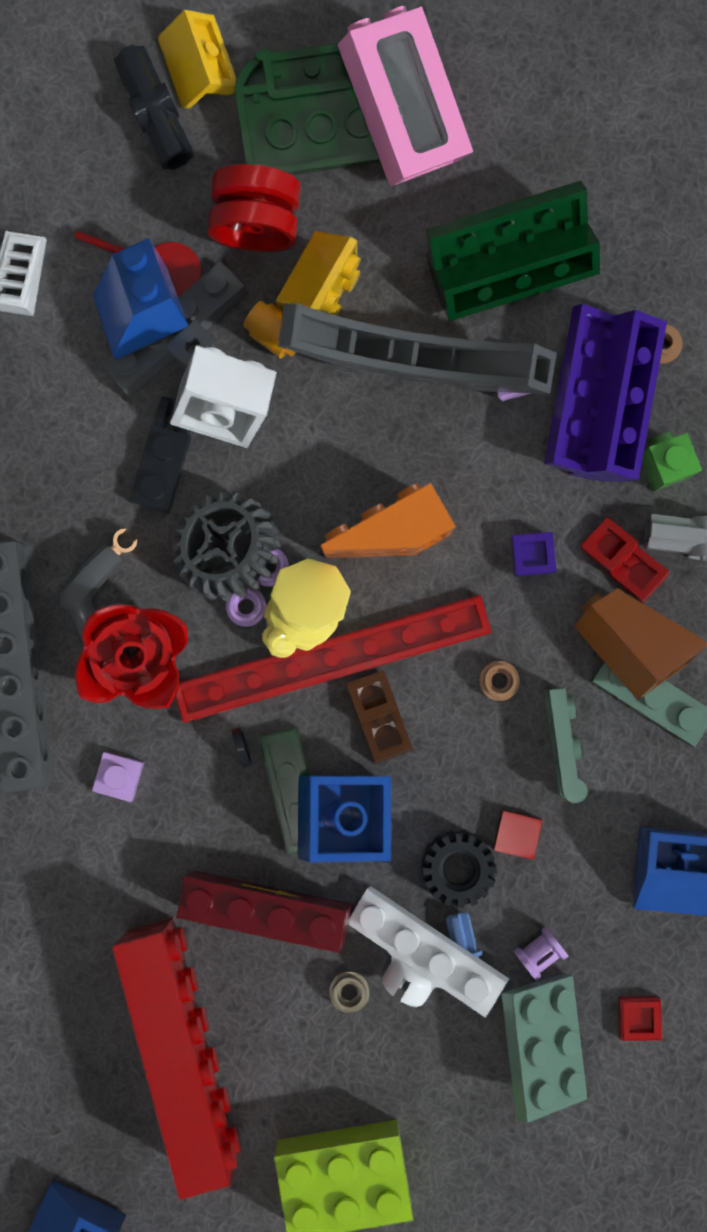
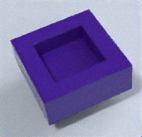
M553 532L511 536L514 577L557 572Z

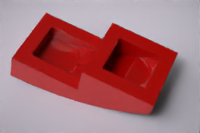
M608 517L580 546L599 567L632 597L643 604L669 576V570L638 546L636 539Z

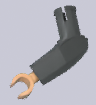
M120 529L115 533L111 547L103 544L85 559L69 577L59 594V606L64 611H69L79 636L80 644L83 643L81 637L82 628L89 616L95 611L91 601L95 600L94 596L97 595L101 585L122 563L119 555L122 552L132 551L137 545V539L131 547L126 549L118 545V536L126 529Z

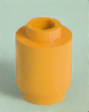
M259 301L247 315L243 327L249 331V337L281 359L286 354L292 357L296 352L278 346L283 311L273 303L267 305L263 301Z

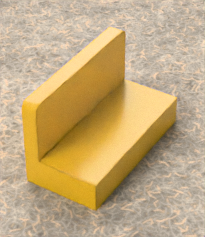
M183 10L158 36V41L181 107L190 109L206 93L226 96L233 94L237 79L215 16Z

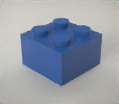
M299 776L298 859L307 862L391 861V776Z

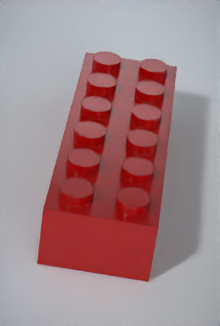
M174 918L127 930L112 948L179 1200L230 1186L233 1169L238 1167L237 1153L241 1152V1142L237 1128H230L226 1113L230 1112V1101L225 1086L219 1088L215 1072L220 1071L216 1049L214 1046L208 1048L204 1032L209 1031V1023L205 1008L203 1006L197 1008L193 993L198 991L195 970L193 966L187 967L183 952L188 950L185 932L182 926L176 928Z

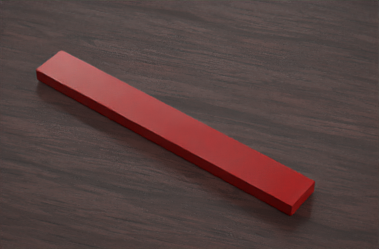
M480 594L329 638L309 651L296 648L295 652L288 657L279 658L271 655L179 682L175 698L182 723H186L492 633Z

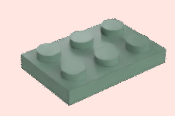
M559 974L501 992L516 1119L529 1123L587 1100L573 976Z

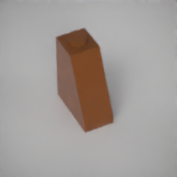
M618 588L605 597L598 593L590 598L581 607L584 614L574 625L577 631L637 700H640L686 667L707 647V643L701 637Z

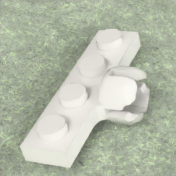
M371 886L366 889L349 918L348 925L387 950L391 955V963L382 978L385 989L394 996L398 988L401 989L406 980L410 982L409 987L400 1000L409 1006L418 1007L423 1005L432 990L439 987L486 1018L509 980L508 977Z

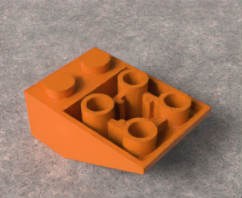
M415 483L397 494L398 499L395 500L396 503L385 508L380 503L362 513L361 522L349 529L345 523L325 534L326 542L321 545L325 558L417 555L450 536L456 526L432 484L429 483L421 488L419 483Z

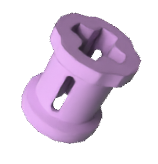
M546 926L541 929L542 934L523 949L518 947L514 950L519 960L536 981L541 978L540 973L559 958L565 960L569 957Z

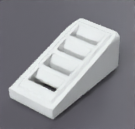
M5 232L0 250V311L34 316L46 246L45 237ZM14 244L32 246V254L13 251ZM11 259L29 262L28 268L10 265ZM9 274L25 276L24 282L8 280ZM6 288L22 290L21 295L5 294Z

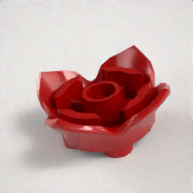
M114 604L94 611L82 628L83 649L75 667L76 688L79 697L94 703H107L122 695L127 697L136 706L146 709L169 708L179 687V671L176 665V656L185 650L188 642L186 623L165 610L140 608L136 605ZM135 646L137 653L134 656L129 657L127 653L121 656L124 648Z

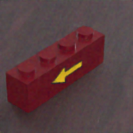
M193 871L184 876L176 918L340 953L345 944L352 904L225 876Z

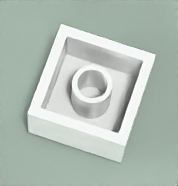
M196 345L180 382L170 424L247 448L267 416L277 372L265 368L259 362L242 361L225 355L219 349L203 348Z

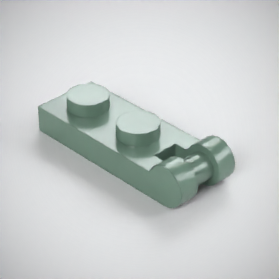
M566 688L545 689L544 697L557 791L567 801L580 803L586 798L588 789L586 784L578 779L576 760L581 759V746L578 736H572L570 719L576 718L574 699L572 695L566 694Z

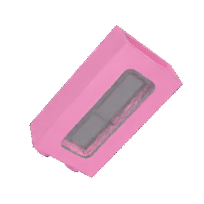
M406 6L397 7L383 15L384 20L371 23L370 18L359 20L347 27L348 34L337 44L390 187L460 161L473 153L422 6L407 11Z

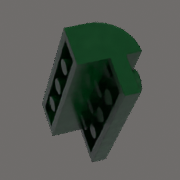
M581 180L426 229L429 249L426 252L428 266L440 304L449 322L600 274V242L588 224L587 189Z

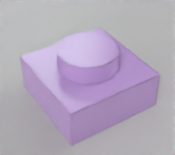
M107 751L103 752L92 791L132 802L144 762Z

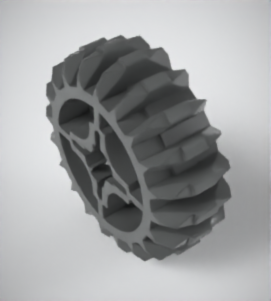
M221 491L218 501L213 496L206 495L204 507L192 503L195 513L191 517L181 516L182 521L186 525L184 529L174 530L175 536L181 539V541L171 545L173 552L179 555L172 562L176 568L181 570L179 576L182 581L190 584L191 590L197 594L204 593V596L211 600H216L219 596L222 600L231 602L234 593L240 598H246L247 586L254 590H260L257 579L261 575L265 578L271 577L270 571L266 569L267 565L279 563L278 557L271 553V551L280 548L281 545L280 541L274 537L279 530L277 525L271 521L272 515L265 508H261V504L254 498L248 499L244 494L238 492L232 497L228 492ZM230 520H240V521L237 522V523L233 521L232 523H230V524L227 525V526H223V527H220V526H219L220 524H222V523H224V522H226V521H230ZM221 537H223L229 544L227 546V549L230 552L231 556L226 553L227 551L223 549L225 543L222 541ZM226 566H233L234 568L222 574H210L215 569L219 571Z

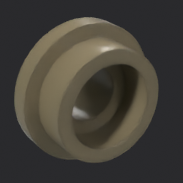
M347 970L338 973L332 979L329 987V997L332 1004L338 1010L345 1013H354L361 1010L368 1002L370 995L369 984L362 974ZM347 984H352L357 988L356 995L351 998L345 997L341 991Z

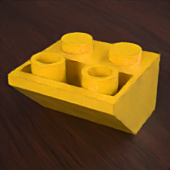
M315 231L277 297L276 306L283 311L284 304L297 303L338 316L341 305L337 304L344 290L349 293L351 292L360 275V270L357 269L361 260L357 256L358 240L350 236Z

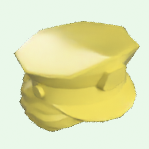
M307 558L279 570L270 595L271 599L264 611L267 628L262 634V641L272 656L279 658L288 657L295 652L296 648L305 651L311 650L326 641L336 630L338 621L344 619L351 591L336 566Z

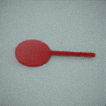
M76 231L74 234L76 239L112 253H117L124 249L80 231ZM166 242L155 247L167 266L177 296H181L201 278V265L197 255L188 246L177 242Z

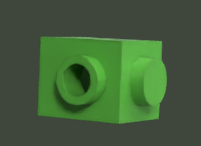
M670 431L649 440L651 446L643 453L642 464L653 492L691 478L702 471L688 433L674 437L673 432Z

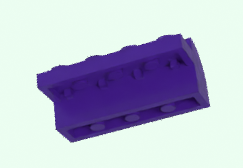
M583 303L573 306L544 464L568 471L567 475L597 481L625 482L639 480L667 321L638 310L613 315Z

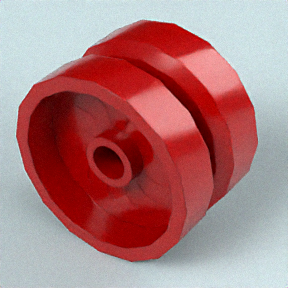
M237 164L217 169L212 175L211 198L216 205L209 211V237L219 244L238 250L280 252L292 248L296 244L298 222L297 217L293 213L299 209L300 182L287 172L264 165Z

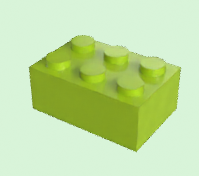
M397 1119L277 1140L274 1158L286 1232H350L413 1221L411 1198Z

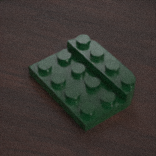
M338 43L272 53L269 52L268 48L254 54L255 57L246 63L235 83V96L246 164L264 165L296 175L380 162L340 54ZM377 47L399 109L392 62Z

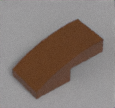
M382 670L347 683L346 685L375 764L413 751L385 671Z

